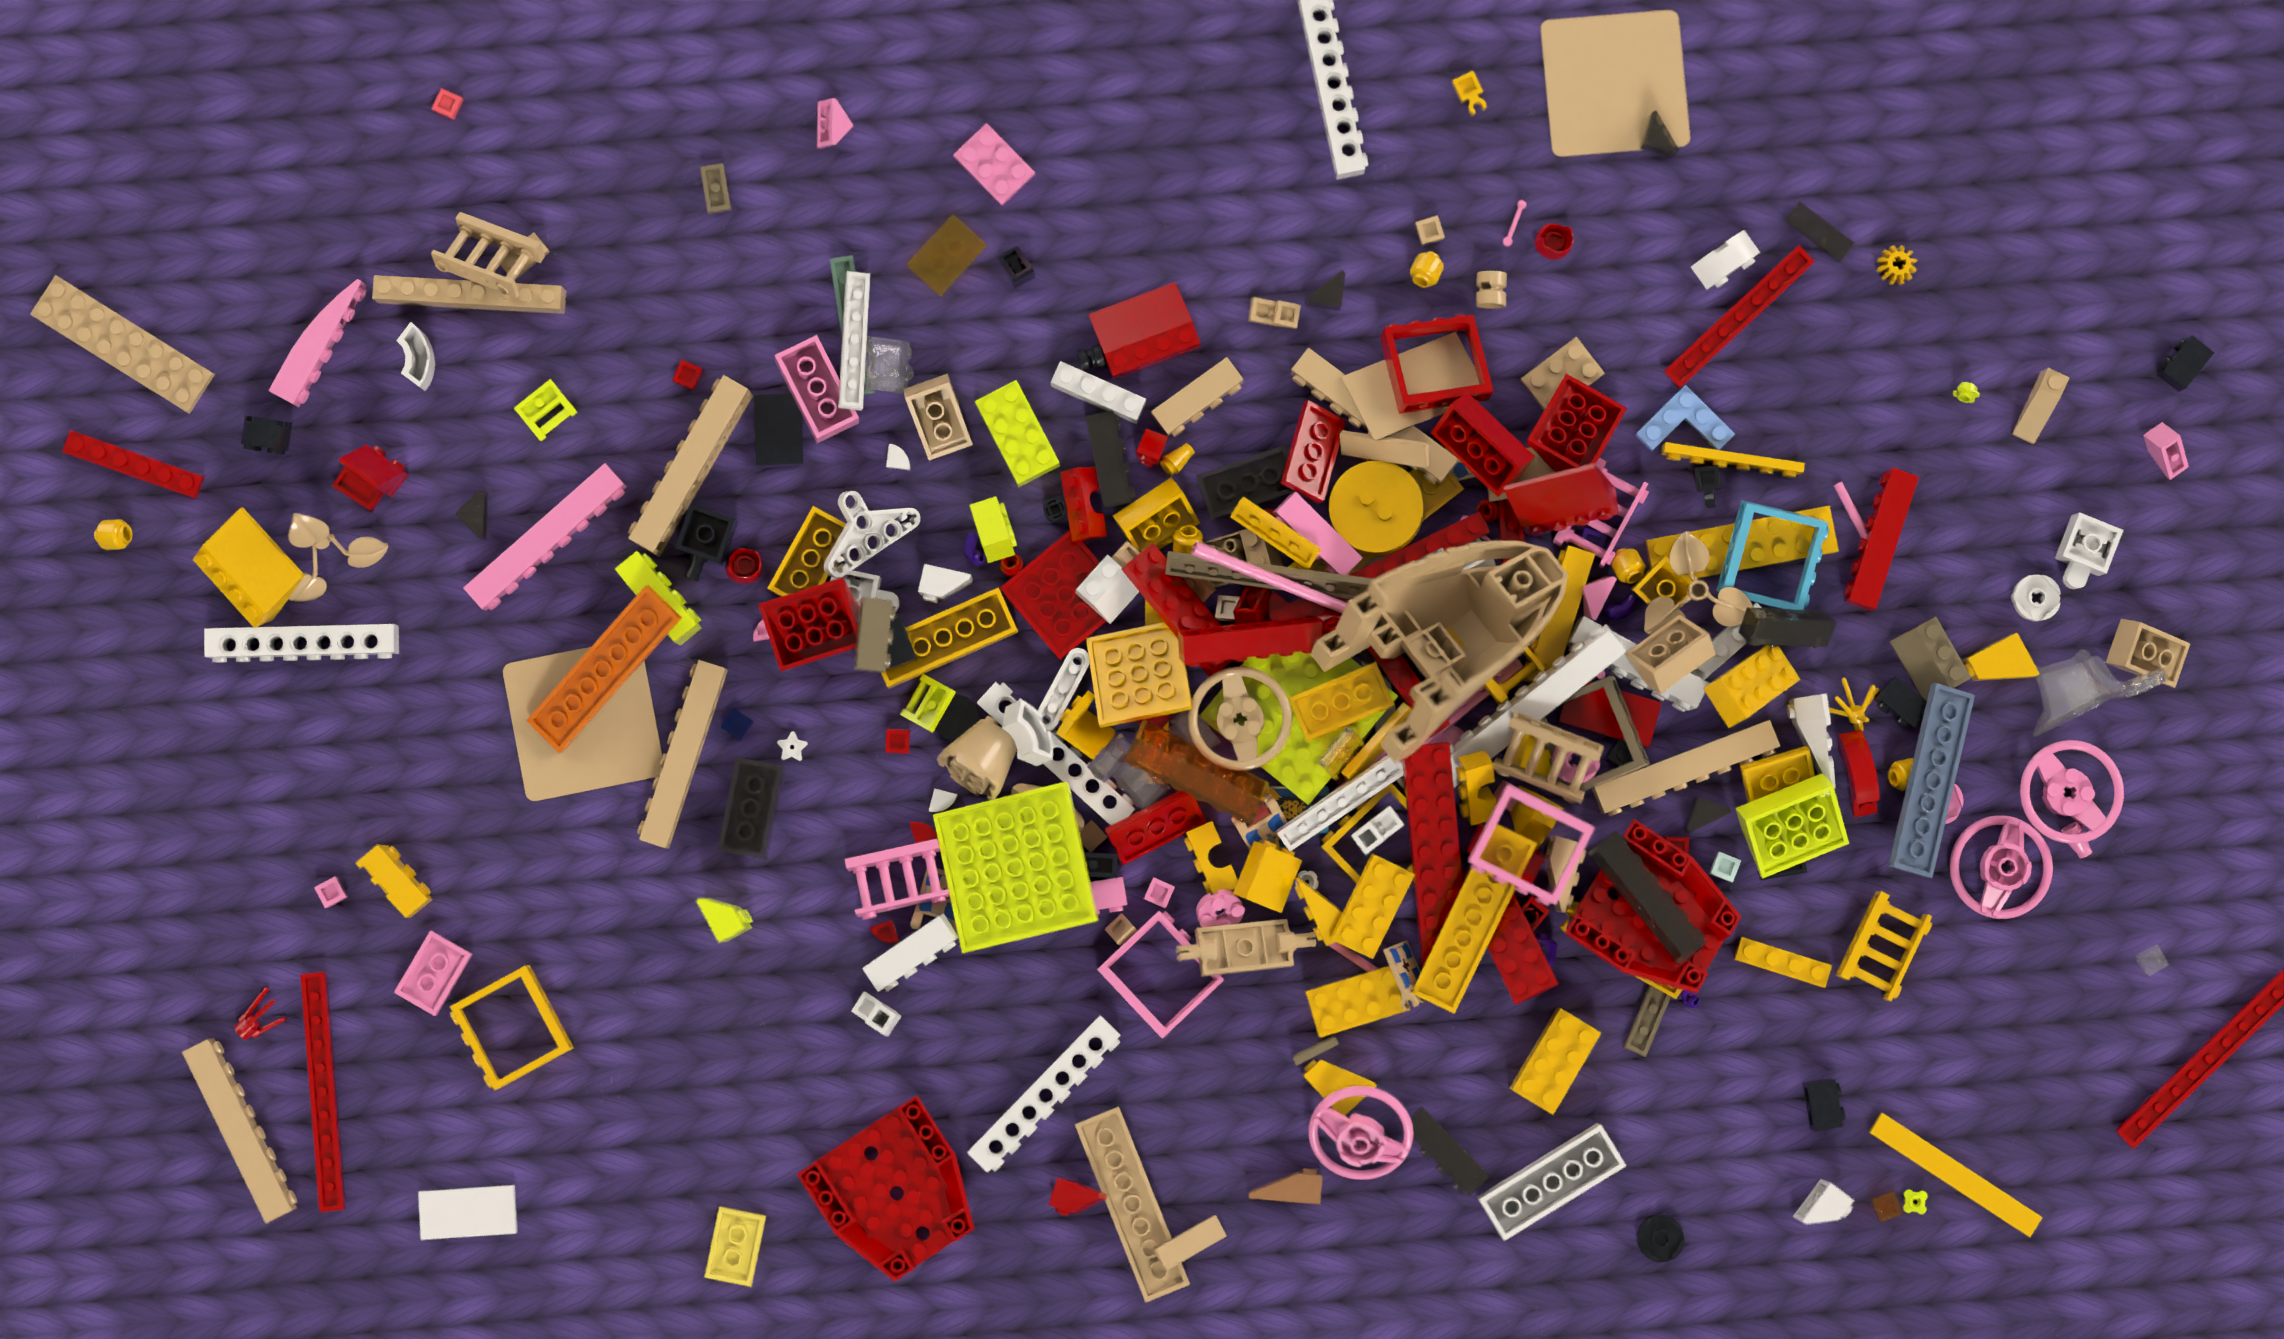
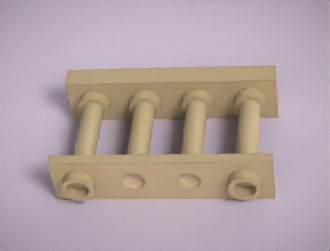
M459 212L455 219L460 233L445 254L436 250L431 252L435 266L442 272H450L497 290L502 295H510L517 298L519 293L515 279L528 260L541 263L545 257L541 242ZM473 237L480 240L466 261L454 258L467 238ZM488 245L499 247V250L486 269L475 266V263ZM512 252L520 255L506 277L495 273L508 253Z
M1514 711L1509 726L1514 730L1513 736L1504 758L1496 757L1493 769L1502 776L1508 777L1510 775L1563 796V799L1570 803H1582L1585 792L1579 790L1590 761H1599L1604 746ZM1527 733L1535 736L1536 743L1526 768L1513 764L1512 761L1522 736ZM1550 742L1557 745L1559 750L1549 775L1546 777L1534 771L1545 744ZM1573 751L1580 754L1581 760L1570 786L1558 782L1557 778L1567 753Z

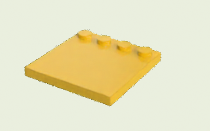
M1164 622L1086 638L1100 728L1193 709L1186 664L1179 658L1178 638Z

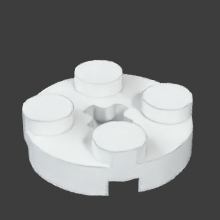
M2030 575L2024 577L2016 584L2011 595V601L2020 616L2036 622L2046 620L2058 611L2061 603V592L2057 583L2050 577ZM2032 593H2041L2040 600L2042 602L2040 604L2032 601Z

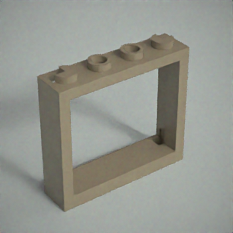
M1608 676L1580 688L1557 706L1559 707L1604 688L1634 760L1581 783L1579 788L1581 791L1589 790L1650 764L1614 676ZM1546 717L1540 720L1548 724ZM1550 742L1546 743L1544 748L1548 749L1551 757H1553L1556 745ZM1550 758L1549 761L1552 767V758ZM1562 779L1558 781V782H1561V783L1566 784V785H1568V786H1570V784H1571V783H1569V782H1567V781H1564V780H1562Z

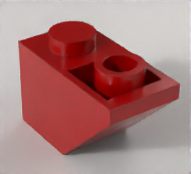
M1146 429L1136 451V458L1140 460L1139 463L1148 467H1152L1153 464L1158 466L1168 437Z

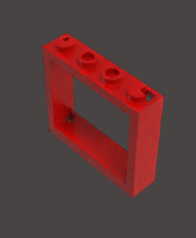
M1459 314L1448 319L1438 317L1428 322L1412 321L1407 325L1400 326L1398 324H1391L1383 329L1380 341L1399 414L1449 407L1452 402L1467 392L1477 402L1489 401L1494 390L1474 315L1466 316L1465 314ZM1465 330L1479 385L1408 395L1394 340Z

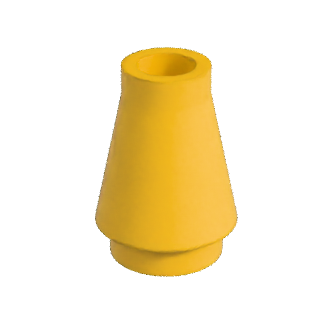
M1185 443L1183 446L1163 456L1160 465L1170 476L1179 474L1195 452L1188 443Z

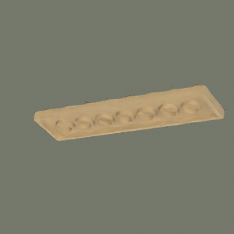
M56 275L30 313L33 317L189 414L215 375Z
M1119 1106L1076 1123V1129L1101 1192L1108 1194L1105 1202L1145 1302L1190 1285L1182 1263L1164 1271L1153 1250L1172 1238Z

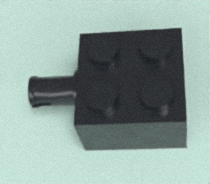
M690 504L675 549L689 554L692 557L684 576L685 578L699 582L704 563L708 561L723 566L738 525L736 519Z

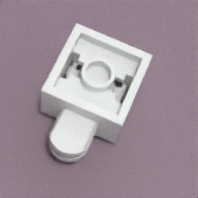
M2080 512L2072 515L2055 559L2068 564L2063 576L2065 586L2069 589L2082 588L2086 585L2090 573L2097 576L2107 574L2123 530Z
M833 567V571H838L837 567ZM853 570L842 576L859 606L861 598L868 597L893 600L892 606L896 607V611L898 610L900 601L897 595L893 592L879 590L882 580L880 576ZM831 577V580H830V581L835 580V579H838V578H841V577Z

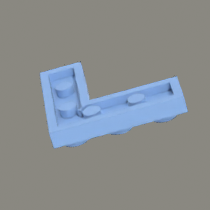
M1686 385L1635 434L1651 451L1684 419L1715 450H1720L1735 435Z

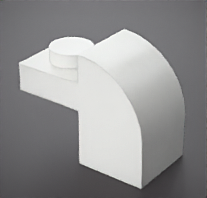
M865 991L851 1010L865 1020V1023L885 1036L890 1035L901 1018L899 1013Z

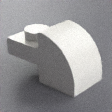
M1389 806L1351 836L1362 851L1367 854L1404 826V823L1393 808Z

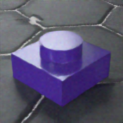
M1585 527L1581 537L1603 548L1607 535Z

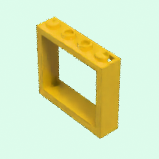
M1392 783L1369 800L1355 807L1358 811L1352 817L1347 814L1338 823L1341 827L1335 833L1331 830L1321 839L1324 844L1320 847L1355 884H1357L1360 876L1332 846L1388 792L1407 810L1406 798ZM1411 864L1406 868V870L1413 873V868Z
M530 965L523 966L450 1006L452 1010L450 1015L456 1025L459 1024L463 1030L461 1034L463 1041L467 1046L471 1045L474 1051L472 1057L478 1067L482 1066L485 1072L484 1080L489 1088L493 1087L494 1091L574 1048ZM521 977L558 1048L499 1080L462 1009Z

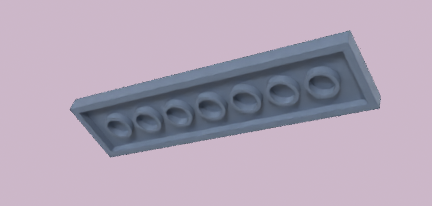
M1931 683L1889 867L1933 878L1975 698L1973 694L1938 683Z

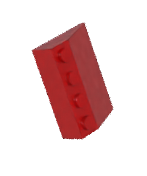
M1176 282L1088 314L1113 380L1200 348V340Z
M1566 373L1526 443L1555 473L1593 463L1596 464L1627 408Z
M1594 463L1503 486L1522 529L1529 536H1541L1544 532L1552 530L1562 531L1568 526L1586 525L1589 521L1597 519L1607 520L1613 515L1619 514L1616 488Z
M843 577L758 604L780 672L856 648L860 606Z

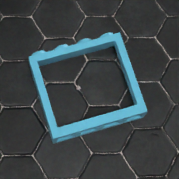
M1741 500L1717 591L1719 592L1725 587L1734 586L1754 512L1814 526L1815 529L1794 603L1742 591L1750 601L1803 613V609L1809 603L1810 595L1808 592L1810 585H1813L1816 579V572H1814L1816 563H1819L1822 557V542L1828 536V522L1819 518Z

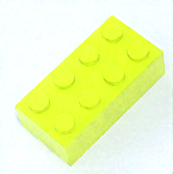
M1017 380L975 401L976 407L1018 487L1060 467V462Z
M636 551L616 567L615 570L636 596L646 585H650L682 617L668 634L676 644L681 646L702 629L699 624L702 620L691 608L687 609L684 606L687 602L675 589L672 591L669 588L672 583L664 573L662 574L661 571L656 572L655 568L657 565L646 553L642 555Z

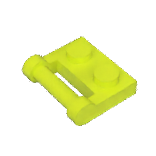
M551 379L514 407L540 441L544 440L547 433L570 415L573 417L578 413ZM561 403L564 409L539 428L536 422Z
M922 674L919 679L921 682L906 708L902 709L899 715L933 733L956 692ZM928 686H930L928 692L926 693L924 699L922 700L920 706L918 707V709H917V711H916V713H915V715H914L913 713H914L915 709L917 708L919 702L921 701V699H922L924 693L926 692Z

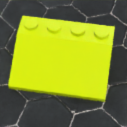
M1823 773L1735 808L1741 829L1762 879L1849 844L1833 784Z

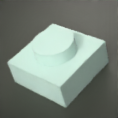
M1717 852L1709 874L1733 882L1741 860L1722 852Z

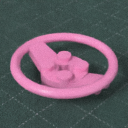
M2065 740L2044 747L2032 757L2022 775L2020 797L2027 818L2039 832L2061 843L2079 844L2100 837L2112 827L2123 806L2124 786L2116 764L2105 752L2083 741ZM2062 750H2080L2093 755L2104 764L2111 775L2114 785V801L2107 817L2104 816L2092 800L2095 797V791L2089 778L2074 768L2066 769L2053 753ZM2036 768L2044 785L2042 800L2045 806L2056 815L2071 816L2087 828L2088 832L2064 834L2051 829L2041 821L2034 811L2030 799V783ZM2064 788L2071 789V797H2064L2063 793L2066 792Z
M2003 815L1990 816L1974 822L1958 837L1950 856V876L1955 891L1968 907L1986 917L2009 919L2027 913L2043 899L2051 884L2053 862L2046 841L2034 827L2015 817ZM2003 825L1997 845L1990 846L1980 860V877L1986 883L1981 902L1979 903L1969 895L1961 881L1959 872L1961 852L1967 841L1976 832L1989 826ZM2025 832L2033 839L2041 853L2043 860L2042 880L2037 891L2028 901L2015 908L2001 909L2012 890L2025 884L2031 875L2032 864L2029 862L2028 856L2024 851ZM2007 861L2010 870L2003 872L2001 864Z
M1368 1086L1346 1087L1328 1095L1316 1107L1309 1123V1141L1318 1160L1335 1174L1350 1179L1368 1180L1390 1173L1405 1160L1413 1142V1126L1404 1106L1389 1093ZM1351 1096H1370L1387 1103L1401 1119L1404 1130L1403 1143L1385 1137L1383 1126L1373 1118L1361 1116L1360 1114H1352L1347 1118L1330 1108V1106L1343 1098ZM1320 1126L1337 1142L1340 1157L1348 1164L1361 1167V1164L1371 1162L1374 1164L1377 1161L1388 1163L1370 1170H1353L1335 1163L1326 1155L1320 1145L1318 1127Z

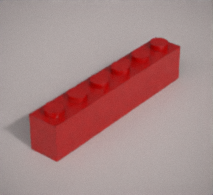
M1893 467L1887 470V472H1883L1879 481V485L1882 486L1880 493L1875 495L1872 507L1875 508L1873 515L1868 517L1865 524V529L1868 530L1867 537L1860 540L1857 550L1860 552L1858 561L1854 560L1850 570V573L1853 574L1851 582H1847L1844 588L1845 603L1869 611L1876 609L1919 476Z
M1317 616L1181 630L1178 631L1179 658L1187 666L1195 667L1200 666L1202 662L1221 664L1224 660L1233 659V661H1245L1247 657L1266 659L1273 654L1291 656L1293 652L1300 651L1305 654H1311L1316 640L1323 637L1322 621Z

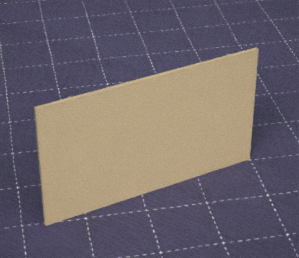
M1456 332L1398 354L1408 395L1479 385L1476 369ZM1385 360L1341 377L1374 441L1444 414L1449 408L1443 407L1399 414Z

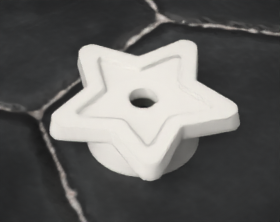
M792 731L787 739L777 741V744L783 749L781 759L786 760L793 757L801 761V751L808 745V742L798 740L795 732Z

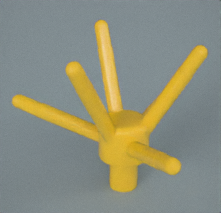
M1843 677L1842 683L1850 708L1840 697L1836 696L1835 700L1845 711L1829 708V713L1849 717V722L1854 724L1855 731H1864L1863 722H1869V718L1865 717V710L1875 698L1879 689L1875 688V685H1871L1862 706H1855L1847 680Z

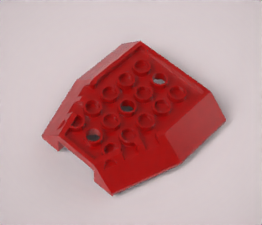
M1633 819L1614 844L1570 917L1564 934L1625 974L1696 994L1708 975L1706 971L1723 941L1731 936L1742 916L1693 857L1639 821ZM1609 888H1613L1618 892L1617 900H1613L1608 896ZM1651 914L1657 918V926H1652L1648 923V915ZM1688 941L1696 943L1697 952L1688 950Z
M917 1095L797 1173V1176L835 1235L894 1282L915 1269L917 1265L975 1229L956 1155ZM874 1146L878 1150L876 1159L870 1160L865 1156V1149L867 1147ZM895 1186L901 1187L904 1191V1196L899 1200L892 1198L890 1194L891 1189ZM925 1226L929 1229L930 1235L927 1239L922 1240L917 1237L916 1230L919 1227Z

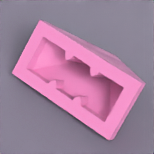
M831 98L818 102L817 148L836 145L854 125L837 99Z
M1604 576L1583 586L1584 617L1590 620L1597 619L1617 578Z

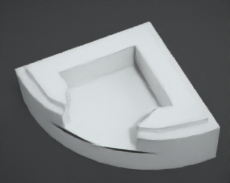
M889 444L886 467L910 470V462L906 453L898 446Z
M934 788L929 812H940L949 808L955 802L958 794Z

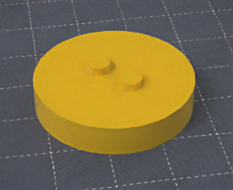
M1385 461L1360 463L1347 470L1334 485L1329 500L1330 521L1333 529L1357 553L1367 556L1393 554L1407 546L1420 529L1423 519L1421 490L1414 478L1398 465Z

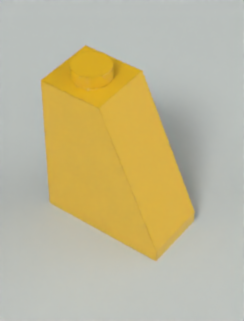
M2018 633L2011 634L1962 660L1973 681L2031 678L2040 674Z
M1313 1059L1303 1068L1306 1072L1302 1075L1324 1099L1333 1092L1346 1087H1377L1373 1081L1322 1059L1318 1061ZM1366 1096L1346 1097L1335 1102L1331 1107L1345 1116Z

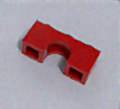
M1078 467L1060 472L1072 541H1091L1106 537L1104 513H1096L1090 503L1091 493L1099 491L1096 467Z

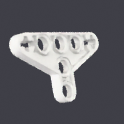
M855 491L843 492L838 498V505L847 520V524L825 560V573L830 577L844 576L916 528L920 523L919 512L914 508L869 511L859 493ZM848 495L853 496L855 500L852 508H848L845 503ZM907 514H911L910 522L899 523V521H904L907 518ZM861 515L866 520V525L862 529L856 523L857 518ZM888 524H892L895 528V533L892 537L886 534ZM870 536H874L877 540V545L874 549L868 546ZM852 548H856L859 552V557L856 561H852L849 556ZM845 561L846 564H841L837 567L838 571H833L834 563Z

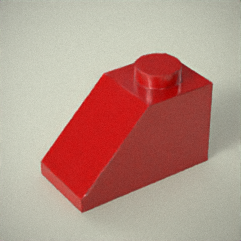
M1246 585L1233 610L1236 624L1268 620L1271 588Z
M1057 1178L1048 1205L1055 1207V1212L1068 1216L1069 1213H1079L1105 1200L1108 1194L1067 1178Z

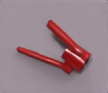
M268 987L263 989L247 1011L238 1018L239 1022L234 1026L237 1034L244 1040L249 1039L251 1036L257 1038L261 1033L286 1021V1017H282L258 1029L260 1024L257 1019L275 1003L274 999L270 1000L254 1016L250 1015L269 991Z

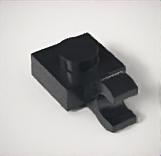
M1719 466L1695 468L1697 492H1704L1705 507H1716L1714 490H1721Z

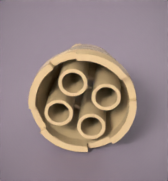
M987 716L985 720L980 719L943 749L937 761L940 766L944 767L945 765L951 774L949 777L976 796L985 794L988 795L987 798L989 800H995L1001 792L1017 747L1011 735L999 727L995 719Z

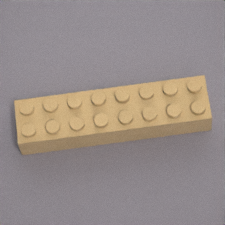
M725 375L722 376L721 380L717 379L711 389L713 394L709 400L705 399L699 410L702 413L697 420L694 419L688 428V432H690L686 440L682 439L676 448L677 456L674 461L670 460L664 469L666 474L663 480L657 481L652 490V493H654L650 502L646 501L640 511L642 516L638 522H633L628 531L631 534L628 539L658 557L661 556L753 397L748 388Z

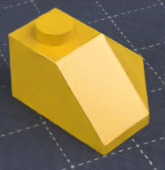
M1519 785L1518 788L1563 811V807ZM1519 800L1510 812L1515 832L1537 842L1535 847L1537 850L1557 821V819Z

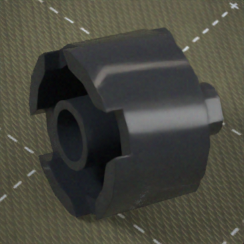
M245 416L241 444H244L243 449L261 451L262 447L268 448V453L285 455V450L289 451L292 423L285 422V426H283L284 421L254 417L252 421L251 416Z

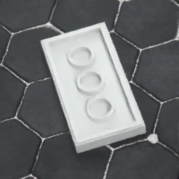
M515 1185L418 1192L421 1240L518 1233Z

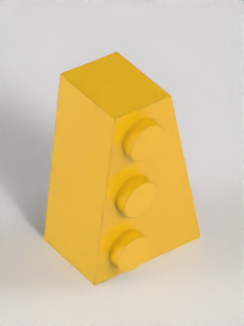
M376 845L355 864L359 868L364 867L372 876L370 880L375 885L378 883L386 893V897L405 918H411L433 900L429 896L431 891L423 882L419 884L414 877L416 875L415 871L408 864L404 865L400 861L401 855L395 847Z

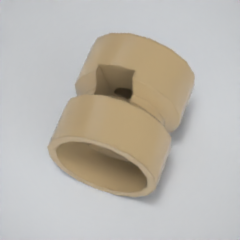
M1501 271L1478 272L1476 287L1480 291L1476 293V306L1486 309L1506 307V293L1503 289L1507 287V273Z

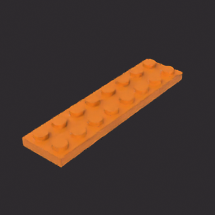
M646 585L526 721L558 753H562L677 625L682 617L650 585Z

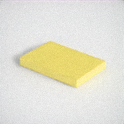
M719 1207L705 1278L752 1286L766 1215Z

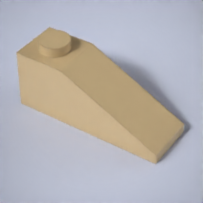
M2050 368L2041 371L2012 435L2034 444L2061 398L2070 377Z

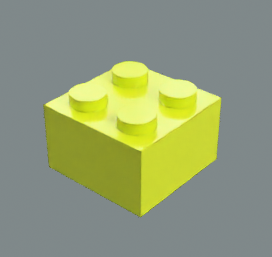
M997 496L970 504L988 563L1015 555L1013 547L1017 546L1004 503L999 504Z

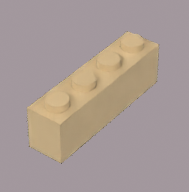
M1226 357L1152 410L1151 416L1167 437L1171 434L1175 437L1185 430L1184 425L1189 421L1195 423L1204 416L1203 411L1207 408L1214 409L1223 402L1221 398L1229 393L1232 396L1242 389L1241 384L1244 379L1228 357Z

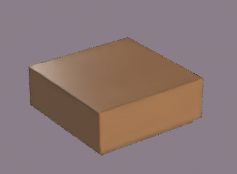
M1092 820L1080 831L1082 845L1090 853L1107 838L1106 834Z

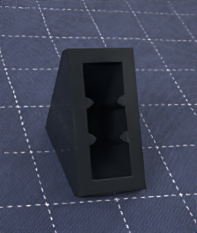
M1018 246L997 257L1014 288L1035 278L1032 266Z

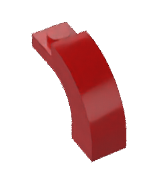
M1862 730L1838 734L1839 754L1845 764L1850 782L1851 812L1854 818L1877 813V801L1880 800L1879 786L1873 757Z

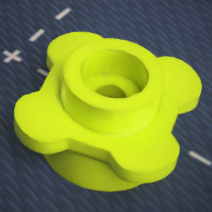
M1969 382L1960 383L1957 388L1958 390L1953 391V395L1965 403H1973L1975 398H1978L1980 395L1977 391L1978 388Z
M1910 1189L1904 1192L1903 1210L1906 1213L1913 1211L1924 1214L1927 1210L1925 1207V1200L1928 1198L1925 1191L1913 1192Z

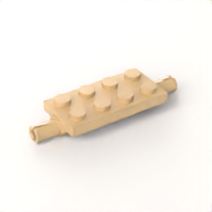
M1287 919L1196 928V944L1177 946L1176 953H1180L1177 955L1178 961L1198 959L1201 976L1292 967L1294 966L1293 952L1296 948L1315 947L1316 939L1309 940L1315 937L1314 932L1294 934L1288 927Z

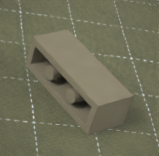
M861 598L853 670L883 673L885 668H889L891 655L887 654L888 644H892L893 630H889L890 620L894 621L896 607L892 606L893 600Z

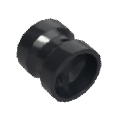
M1099 344L1093 345L1088 350L1084 348L1077 350L1082 371H1090L1093 367H1105Z
M1050 498L1044 504V515L1049 522L1056 524L1066 518V504L1060 498Z

